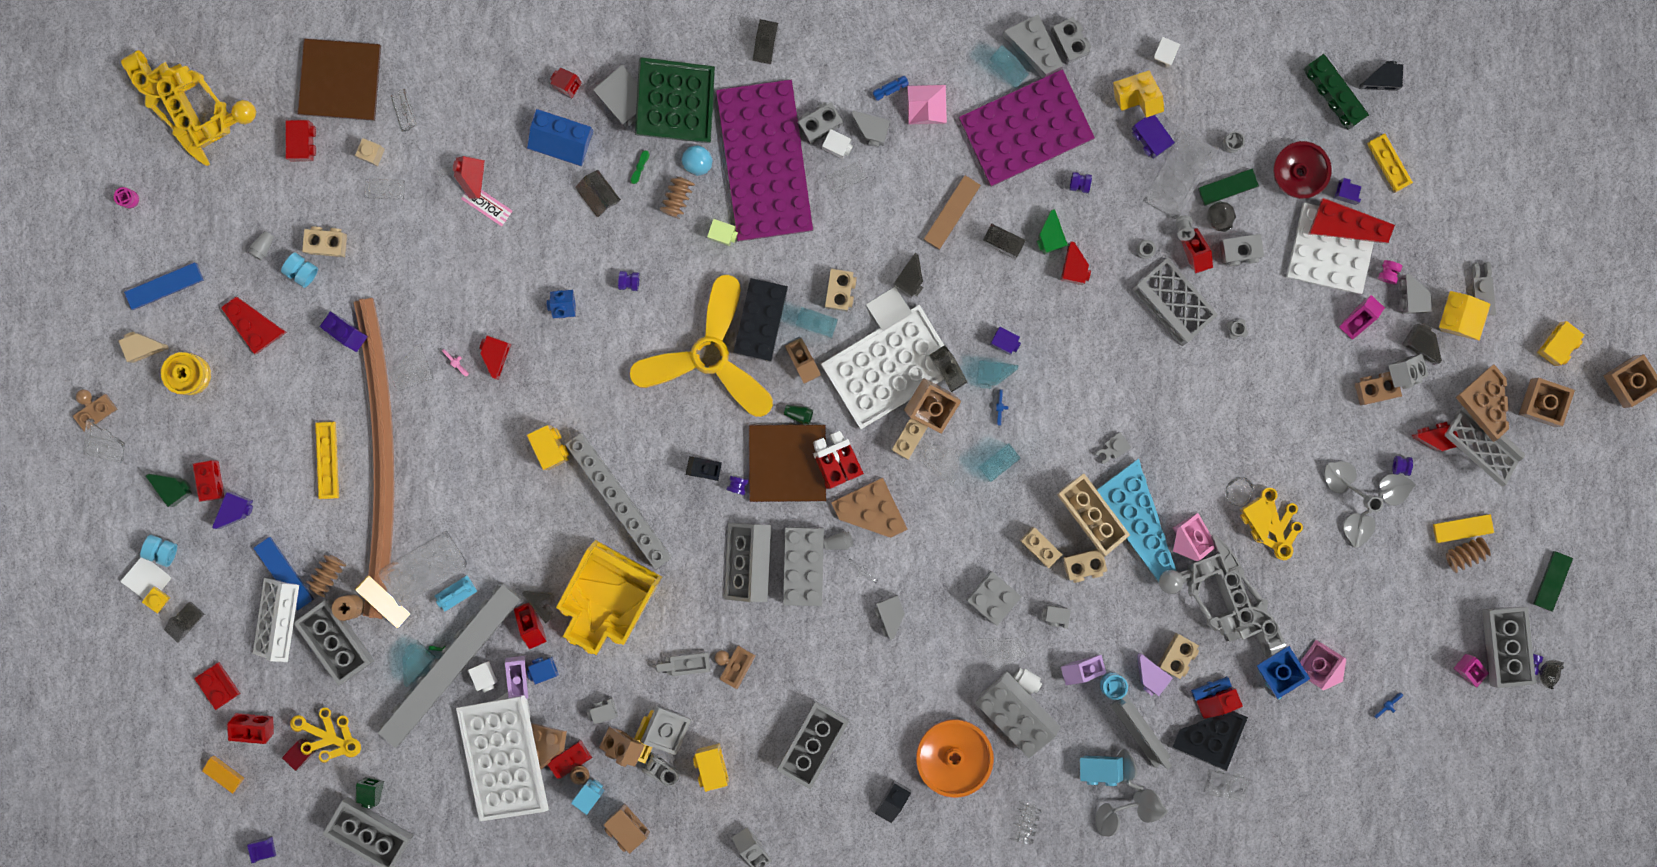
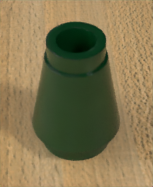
M787 404L784 416L803 425L805 423L810 424L813 410L809 406Z

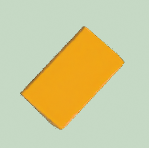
M216 756L210 757L202 772L232 794H234L245 779Z

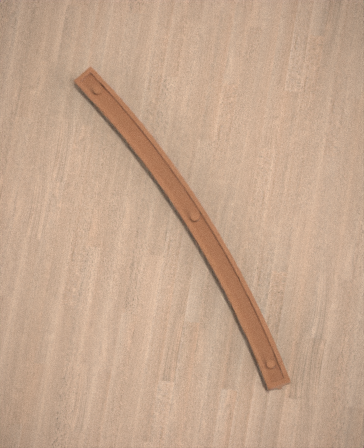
M374 298L359 299V301L354 302L359 330L368 336L362 344L370 400L374 465L373 526L368 576L387 592L394 523L393 425L381 331ZM365 600L363 616L383 619V616Z

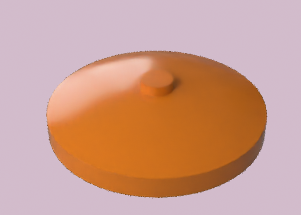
M950 719L939 722L926 731L917 748L916 763L922 780L931 790L946 797L958 798L975 793L987 782L993 769L994 755L989 739L980 728L965 720Z

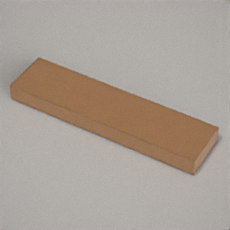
M965 175L925 236L924 241L940 250L981 185Z

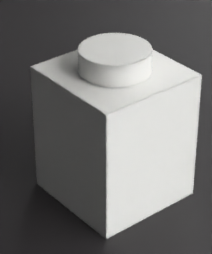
M830 129L822 150L843 159L845 155L849 156L853 145H851L850 138Z
M489 661L468 670L477 691L481 689L483 692L489 691L494 688L493 684L498 682Z

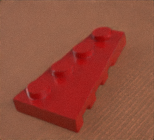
M1322 198L1308 235L1387 244L1390 241L1395 225Z

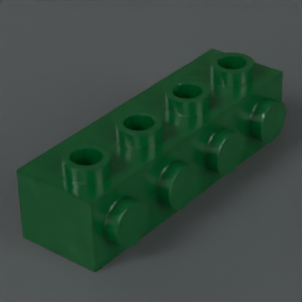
M1324 53L1303 69L1308 79L1314 83L1319 94L1325 98L1330 109L1336 113L1341 124L1347 130L1369 116L1368 112Z

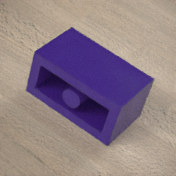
M1156 115L1143 118L1131 128L1133 130V137L1137 141H1141L1144 146V152L1153 159L1175 144Z
M331 311L319 326L341 344L355 352L359 350L368 337L344 318Z

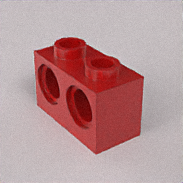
M211 460L194 463L193 469L199 502L223 499L225 495L219 461Z
M235 713L227 723L228 741L266 744L274 734L273 716Z

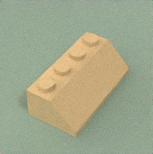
M1085 474L1073 479L1057 494L1103 557L1130 536Z

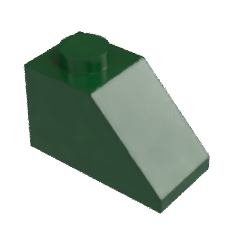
M159 474L146 475V478L167 507H175L192 494L190 491L191 486L185 479L182 480V478Z
M365 777L357 782L356 803H360L361 807L372 809L380 803L384 781Z

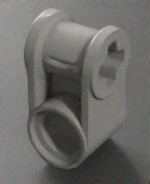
M651 753V759L646 767L642 768V772L666 786L674 785L679 780V771L661 757ZM666 772H672L675 775L674 781L666 779Z

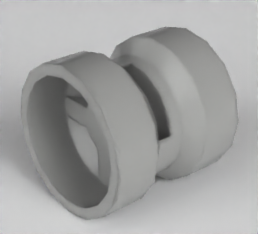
M1233 131L1223 139L1222 147L1228 153H1235L1244 146L1245 138L1240 132Z

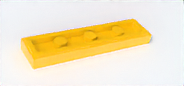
M336 422L315 423L318 499L339 498Z

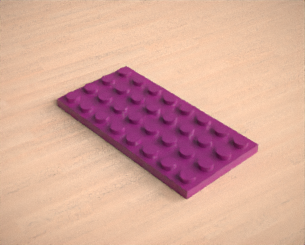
M792 79L716 90L738 242L813 231Z

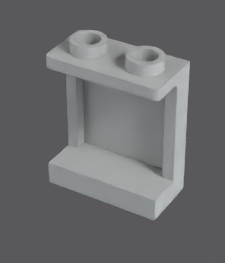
M621 65L593 90L624 127H630L635 124L638 83L625 67Z

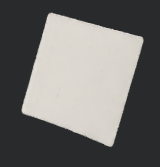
M895 287L866 304L883 331L912 314Z
M140 558L121 580V583L144 599L154 586L162 590L171 580V577L153 562Z

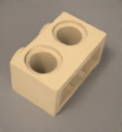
M311 226L310 230L304 229L302 252L310 255L345 257L347 234L341 232L342 229L330 228V231H322L321 227ZM318 236L319 243L312 245L313 237ZM337 237L338 244L332 247L331 240Z
M831 269L825 304L826 309L848 312V307L852 308L854 296H850L851 288L855 289L857 277H853L854 272ZM844 276L848 279V284L840 286L837 283V279ZM837 295H842L845 298V303L837 305L834 302V298Z
M910 418L893 446L892 451L909 460L928 427Z
M1032 527L1019 540L1047 568H1050L1063 555L1035 527Z
M1098 549L1062 557L1068 580H1073L1074 583L1084 581V577L1091 575L1092 578H1098L1103 576V572H1107L1105 559ZM1096 558L1099 561V567L1092 569L1090 562ZM1075 563L1081 566V570L1077 574L1071 571V567Z
M1175 633L1157 666L1181 679L1182 676L1185 677L1190 668L1188 665L1191 659L1194 660L1197 657L1199 645ZM1187 643L1189 649L1186 653L1182 654L1180 646ZM1174 660L1179 662L1177 670H1172L1170 667Z

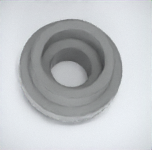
M1142 240L1138 243L1136 251L1141 258L1149 259L1155 254L1156 247L1152 241ZM1144 246L1149 248L1148 253L1143 252Z

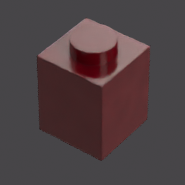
M306 739L298 740L282 757L295 771L299 770L316 752L314 750L309 755H304L301 752L303 743H311ZM305 745L303 747V750L308 752L311 750L310 746Z

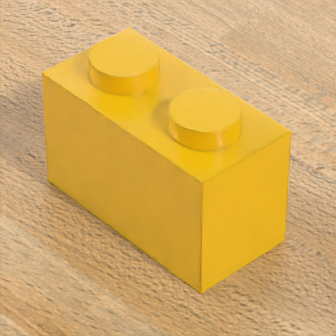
M1568 321L1559 322L1537 353L1554 366L1565 365L1570 360L1572 351L1578 349L1583 341L1581 339L1585 334Z

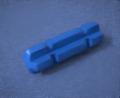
M901 76L897 81L893 80L882 86L881 89L874 90V98L878 101L884 96L900 90V87L908 86V79L906 76Z

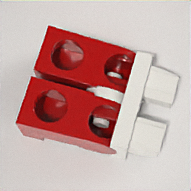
M840 431L829 435L833 443L829 447H827L824 438L813 442L816 451L813 455L825 480L826 489L834 488L864 474L850 446L849 440H845Z

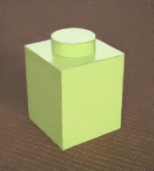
M713 219L707 238L730 246L731 242L735 243L738 232L735 231V226Z

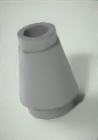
M264 231L249 246L250 250L248 253L258 260H262L263 257L266 258L274 236Z
M843 531L824 539L825 549L849 550V547H853L851 533Z

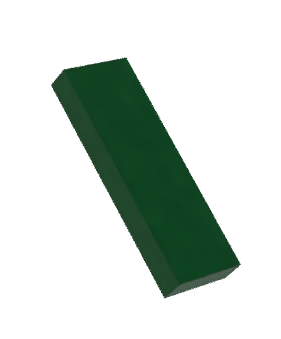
M1252 168L1199 187L1198 191L1203 205L1206 206L1257 188L1259 184Z
M1553 551L1533 605L1551 612L1554 611L1573 561L1572 557Z

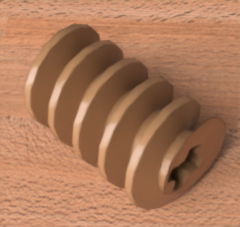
M676 176L677 178L671 179L674 185L668 186L672 193L667 192L665 194L669 200L662 201L666 207H660V211L680 219L677 215H684L680 207H687L683 200L690 199L685 194L692 193L693 191L688 187L695 186V184L687 179Z
M1478 537L1476 541H1469V544L1463 543L1462 547L1456 546L1455 550L1449 549L1448 553H1446V559L1451 569L1458 573V566L1465 570V563L1472 567L1471 561L1479 564V558H1481L1485 562L1486 555L1491 556L1485 540Z
M324 555L323 557L326 562H319L322 568L314 569L318 574L310 575L313 582L306 581L309 588L321 597H325L323 592H329L330 589L327 585L333 586L334 582L332 579L338 578L336 572L341 573L343 571L340 566H346L342 560L333 555Z
M353 594L339 597L332 604L333 615L341 621L357 618L364 611V601L361 597Z

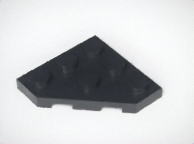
M1232 711L1182 728L1177 734L1172 749L1227 771L1248 717Z

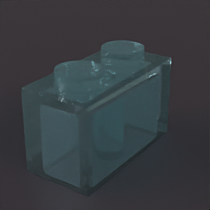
M801 307L795 326L832 339L838 319Z
M1008 443L977 468L988 482H992L1021 458Z

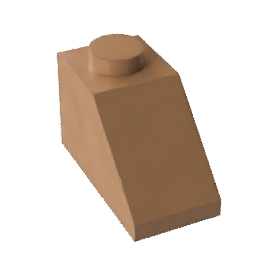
M802 337L785 345L804 384L821 375Z

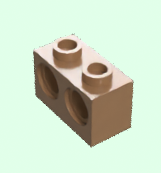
M1390 372L1378 374L1379 378L1372 379V376L1360 378L1361 382L1355 383L1360 406L1402 397L1401 388L1394 387ZM1385 381L1391 384L1389 391L1384 388ZM1367 385L1372 388L1371 395H1367L1365 392Z
M608 727L599 748L605 751V756L616 759L617 764L623 767L627 765L635 767L645 745L622 730Z

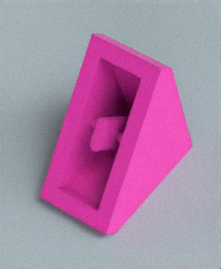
M1465 654L1453 668L1476 688L1489 674L1475 656Z

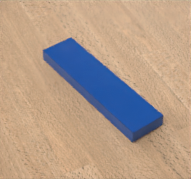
M192 263L124 293L131 310H136L200 283L204 279L198 264Z
M268 537L254 547V550L275 580L299 585L296 603L297 611L315 600L271 537Z

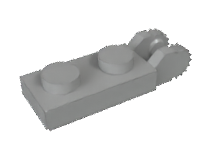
M1473 263L1471 279L1473 297L1491 304L1487 316L1496 315L1491 263H1484V277L1479 278V264Z

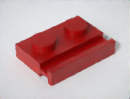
M220 662L194 678L215 710H218L241 694Z

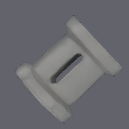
M1188 215L1179 216L1175 223L1178 228L1177 236L1183 241L1190 240L1195 235L1192 228V218Z

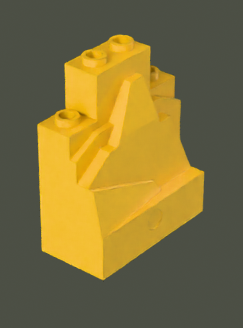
M595 540L587 548L556 607L563 615L573 617L563 637L569 643L579 645L585 652L595 655L599 653L607 637H610L611 641L616 644L624 645L653 596L662 576Z

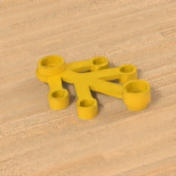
M1265 488L1261 492V497H1263L1273 513L1269 532L1275 534L1277 542L1269 538L1265 542L1256 541L1255 539L1254 541L1274 549V555L1279 560H1288L1293 555L1292 544L1298 533L1303 530V525L1300 522H1293L1290 525L1291 532L1286 539L1283 532L1292 516L1297 513L1298 506L1294 503L1287 504L1285 507L1286 512L1280 521L1275 505V500L1278 497L1277 491L1273 488ZM1266 492L1271 493V497L1269 499L1265 497ZM1291 505L1295 508L1292 513L1289 511V506ZM1295 524L1300 526L1298 531L1294 530ZM1282 547L1286 548L1285 554L1280 553Z
M325 707L319 711V717L323 720L326 731L307 723L303 716L296 715L291 719L290 727L293 731L301 732L304 730L322 739L313 743H303L301 752L304 755H309L314 750L332 744L340 747L330 752L326 750L320 752L319 761L327 763L330 759L341 755L349 758L356 757L361 751L360 742L351 736L348 727L349 720L346 716H340L336 722L337 726L341 728L344 740L336 736L329 708ZM322 711H327L329 715L323 717L321 713ZM345 719L346 724L340 725L339 720ZM296 720H301L302 724L300 726H296L294 722ZM308 745L311 750L306 752L303 750V747ZM348 745H354L355 749L353 751L348 750ZM324 753L327 754L328 759L323 760L321 758V755Z

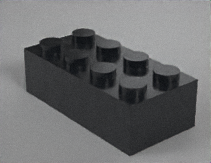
M750 278L733 352L735 355L772 363L788 286Z

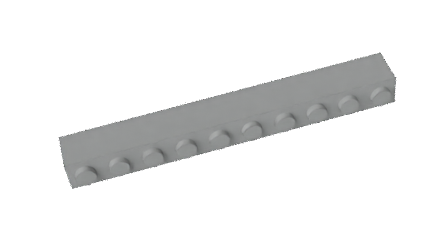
M507 584L497 585L491 592L492 598L489 601L485 600L479 606L481 611L476 616L473 614L466 622L468 624L464 631L460 629L454 636L455 642L452 645L448 644L441 653L444 655L440 660L436 658L431 663L429 673L427 675L423 673L417 680L419 685L414 690L411 688L405 694L406 700L403 704L398 703L391 711L394 713L390 719L386 718L380 724L381 730L378 734L396 748L402 743L522 600V597Z

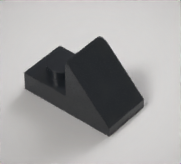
M689 456L685 475L719 481L722 462Z

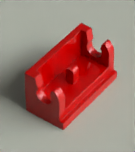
M582 740L551 759V762L547 765L555 777L561 779L570 773L575 766L582 765L593 757Z

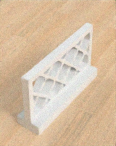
M264 578L253 648L254 655L267 658L266 660L288 662L299 585Z

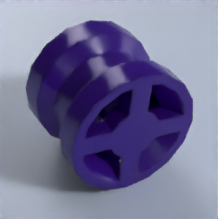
M1395 456L1392 464L1393 474L1399 475L1403 473L1405 476H1410L1413 470V458Z
M730 476V485L727 486L726 490L745 495L744 488L748 484V480Z

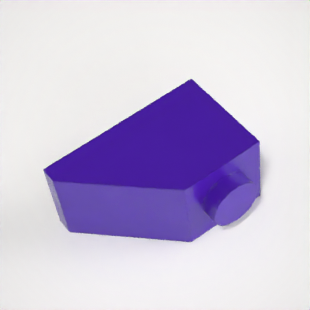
M226 492L212 528L222 529L250 516L253 510V500L234 492Z

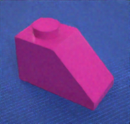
M1370 295L1355 308L1340 324L1339 328L1353 340L1379 318L1385 307Z

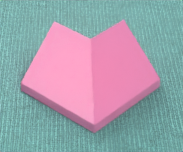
M946 85L907 86L908 125L947 123Z
M1198 513L1172 528L1176 534L1173 552L1199 561L1215 548L1211 534Z
M1315 640L1300 663L1310 677L1308 681L1322 690H1326L1343 682L1346 658L1318 640Z

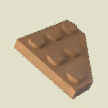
M1494 364L1456 396V399L1493 442L1509 430V422L1506 421L1508 397L1505 396L1507 379Z
M883 478L831 502L841 521L890 538L908 530Z
M531 723L541 770L551 762L552 758L564 751L567 731Z

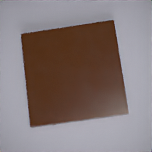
M304 38L298 115L375 121L381 45Z
M749 425L750 502L826 501L825 480L813 455L816 452L813 442L822 438L826 442V425Z

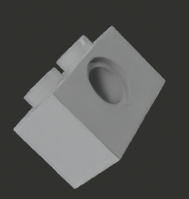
M1261 234L1223 239L1219 242L1222 263L1229 264V267L1238 266L1241 261H1247L1248 264L1257 263L1259 259L1264 257ZM1239 246L1246 249L1245 256L1238 253Z

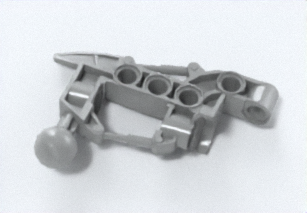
M1212 535L1211 538L1218 554L1187 565V570L1180 573L1175 570H1166L1162 573L1159 579L1160 588L1168 594H1176L1182 589L1183 584L1187 582L1189 596H1194L1198 602L1202 613L1207 619V625L1214 631L1219 630L1221 636L1226 635L1229 642L1239 638L1245 639L1257 634L1261 650L1266 658L1272 657L1287 647L1278 624L1267 613L1268 601L1262 599L1256 589L1251 586L1243 575L1244 569L1233 552L1216 535ZM1213 576L1216 578L1228 610L1227 613L1212 618L1206 606L1203 605L1198 597L1201 582ZM1227 576L1231 579V585L1226 581ZM1241 579L1244 581V583L1249 588L1248 590L1257 600V603L1254 607H1252L1250 604V601L1248 599ZM1234 595L1238 597V603H1235ZM1241 613L1245 615L1244 622L1241 620ZM1265 624L1269 627L1268 633L1264 629Z

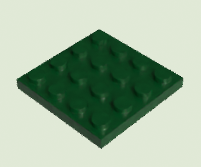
M639 58L635 135L711 143L715 66Z

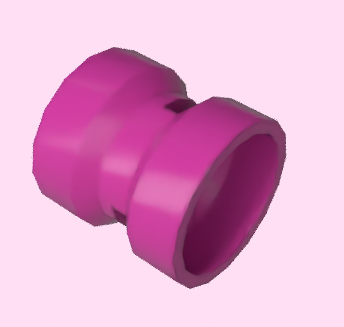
M121 187L115 191L114 201L122 207L131 209L138 205L139 195L129 188Z
M1384 260L1382 265L1383 271L1379 273L1378 279L1385 283L1396 285L1398 281L1397 275L1401 272L1403 266L1394 261Z

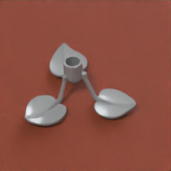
M1329 462L1324 473L1325 481L1332 491L1344 493L1349 487L1364 498L1363 504L1367 510L1362 512L1361 515L1357 513L1349 515L1343 523L1344 534L1354 548L1362 546L1374 533L1375 520L1373 517L1365 515L1371 514L1372 511H1380L1383 508V500L1392 506L1403 503L1416 486L1411 479L1403 475L1388 474L1379 482V487L1382 491L1379 492L1377 497L1373 494L1366 495L1351 485L1356 480L1357 473L1355 467L1348 462Z
M1122 749L1117 757H1123V781L1119 783L1124 784L1127 782L1129 786L1138 789L1134 794L1135 803L1114 809L1109 803L1101 805L1096 813V827L1101 836L1110 837L1119 830L1120 819L1116 814L1117 811L1138 806V817L1146 823L1157 821L1168 813V810L1164 807L1154 790H1144L1143 786H1138L1131 782L1137 776V768L1134 759L1126 749Z

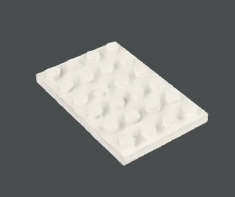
M920 305L911 309L912 314L887 330L883 331L881 328L821 364L860 429L909 401L923 378L937 384L959 371Z
M525 695L456 708L479 822L548 811Z

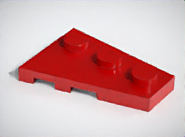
M237 296L221 307L254 354H258L287 333Z

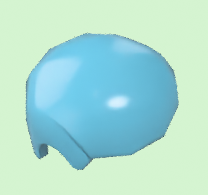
M694 145L685 150L681 161L686 171L696 176H701L711 169L713 159L710 152L704 147Z

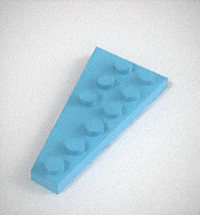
M1137 459L1099 487L1097 491L1130 534L1126 538L1159 582L1163 572L1166 570L1176 571L1169 552L1140 460Z

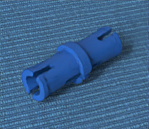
M1225 676L1213 682L1208 681L1206 685L1192 689L1191 693L1194 700L1197 701L1210 695L1214 696L1217 692L1231 688L1232 685L1228 676ZM1219 685V687H1216V688H1214V689H1211V690H1209V691L1204 692V690H1207V689H1210V688H1212V687H1215V686Z

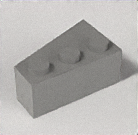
M1039 14L1004 30L1002 36L1012 44L1014 49L1027 60L1042 78L1063 68V64Z

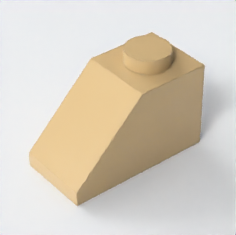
M135 332L127 333L123 339L118 340L126 361L130 363H135L169 349L168 345L145 335L135 334Z

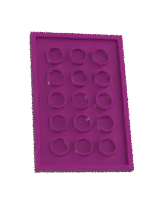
M1063 69L959 117L990 187L1095 139Z

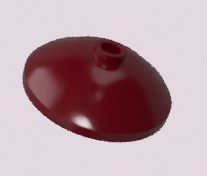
M1298 141L1289 144L1280 151L1274 162L1273 173L1278 187L1285 194L1297 199H1307L1318 195L1326 188L1331 178L1332 166L1327 153L1320 146L1308 141ZM1297 169L1302 170V175L1297 174Z

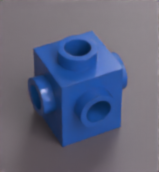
M573 290L550 292V300H547V310L551 311L553 319L576 317V301Z

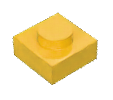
M154 586L142 603L158 614L171 597Z

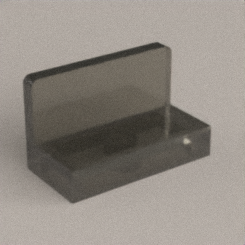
M599 170L586 175L575 187L596 217L601 216L608 208L616 205L621 200Z

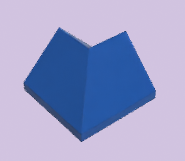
M1290 646L1256 666L1277 699L1310 680V677Z

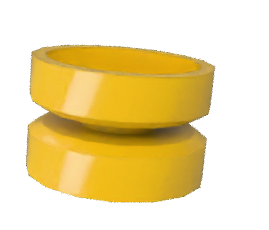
M178 352L170 355L164 361L161 368V379L164 386L171 392L180 395H196L208 386L211 380V370L208 363L202 357L192 353Z

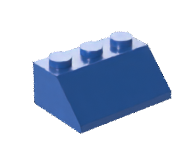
M536 109L530 127L527 149L582 167L594 130L591 126Z

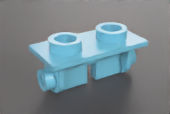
M467 575L436 594V603L445 612L476 593L477 590Z

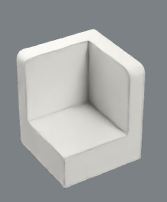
M1162 37L1158 43L1154 59L1165 63V68L1169 69L1180 44Z

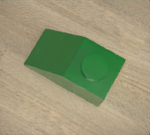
M1055 209L1049 212L1038 235L1039 240L1036 241L1039 251H1043L1044 255L1065 248L1068 245Z

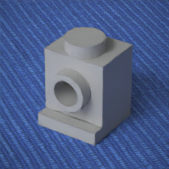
M1046 605V608L1042 609L1041 620L1048 621L1050 626L1059 627L1062 624L1063 628L1068 629L1071 609Z
M613 697L609 698L606 704L605 701L594 703V707L587 710L589 720H593L594 724L617 718L618 714Z

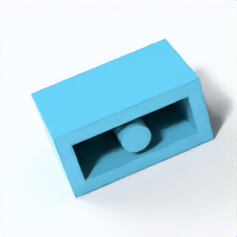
M1087 755L1081 757L1080 781H1087V785H1098V782H1105L1106 786H1117V783L1123 781V757Z
M589 779L571 804L587 815L605 791L602 788L603 785L595 779L593 781Z

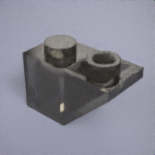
M992 223L983 239L986 244L998 252L1015 260L1026 241Z

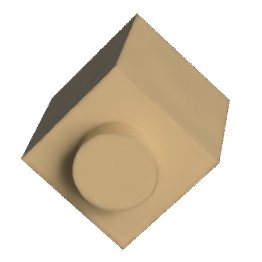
M362 138L355 156L378 166L385 148Z

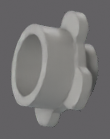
M1244 319L1227 323L1231 339L1235 340L1237 337H1246L1248 335Z

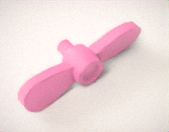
M445 349L442 350L451 360L450 364L454 368L457 367L464 376L469 375L468 371L460 365V360L462 359L460 355L457 358H453Z

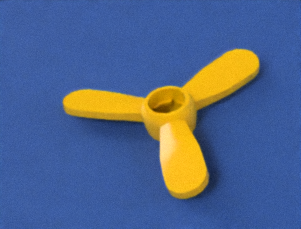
M722 275L713 283L707 307L705 337L697 340L691 351L661 354L634 363L630 369V378L634 385L639 388L653 387L672 381L697 369L704 374L716 373L732 397L749 414L755 417H762L771 411L773 407L771 394L751 375L728 361L729 351L723 339L734 318L741 292L740 284L735 277ZM715 343L714 346L720 351L722 359L706 368L705 364L700 360L699 354H697L698 350L701 351L704 346Z

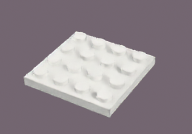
M1303 203L1286 278L1361 295L1365 285L1374 242L1308 235L1319 206Z

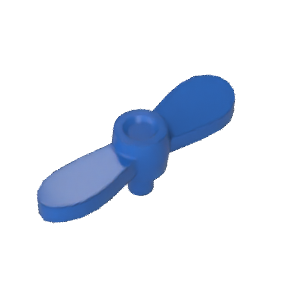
M999 389V403L996 404L998 426H1001L1003 409L1008 410V406L1002 404L1003 389Z
M1400 692L1391 701H1386L1383 704L1384 708L1374 717L1377 719L1386 710L1394 713L1396 710L1393 708V704L1401 699L1403 694Z

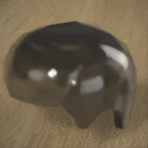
M1219 201L1210 206L1206 217L1208 224L1214 230L1226 232L1233 228L1236 214L1234 208L1229 203Z
M1549 660L1541 666L1539 678L1543 686L1554 689L1553 686L1556 685L1561 676V669H1564V662Z

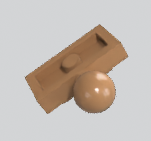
M82 389L76 393V401L86 407L73 415V417L84 432L118 410L107 394L92 402V395L88 390Z
M737 646L731 659L726 651H718L715 654V662L720 666L727 665L720 680L738 689L756 655L741 646Z

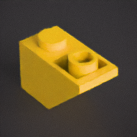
M1258 497L1239 509L1242 513L1240 517L1246 525L1249 524L1251 527L1250 533L1256 541L1265 542L1268 539L1273 513L1263 497Z

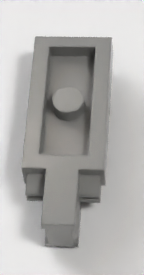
M708 652L671 656L670 658H665V663L656 664L657 672L667 671V676L711 671Z

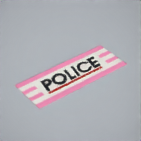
M481 190V197L479 199H469L466 193L461 198L500 226H503L512 213L511 209L483 190Z

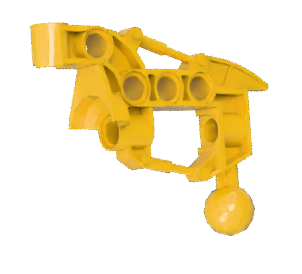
M140 50L121 59V64L133 85L139 92L145 95V106L151 108L173 129V135L176 136L190 155L206 166H209L210 163L201 148H205L230 134V127L236 123L246 125L251 123L256 117L255 106L247 100L237 101L232 106L231 113L229 114L226 103L219 101L214 95L212 89L205 82L203 74L190 70L188 66L182 67L181 64L169 68L167 63L164 62L152 71L145 55ZM143 75H144L145 78H146V81H145L144 84H143V82H142V77H143ZM168 83H169L170 86H171V89H170L169 92L167 91V84H168ZM198 83L216 102L214 116L211 117L210 121L202 125L185 94L187 90L193 88ZM160 98L162 99L166 109L168 110L175 126L167 119V116L157 107ZM177 101L180 103L179 109L176 108ZM186 118L189 119V125H188V126L185 125V119H186Z

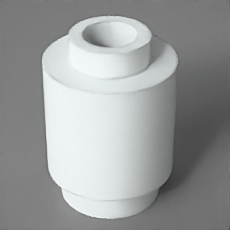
M1019 668L1013 677L1029 694L1037 693L1042 685L1040 682L1041 678L1027 669Z

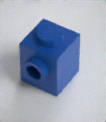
M543 657L532 660V665L528 666V677L531 682L534 681L535 685L559 675L553 657L545 660Z

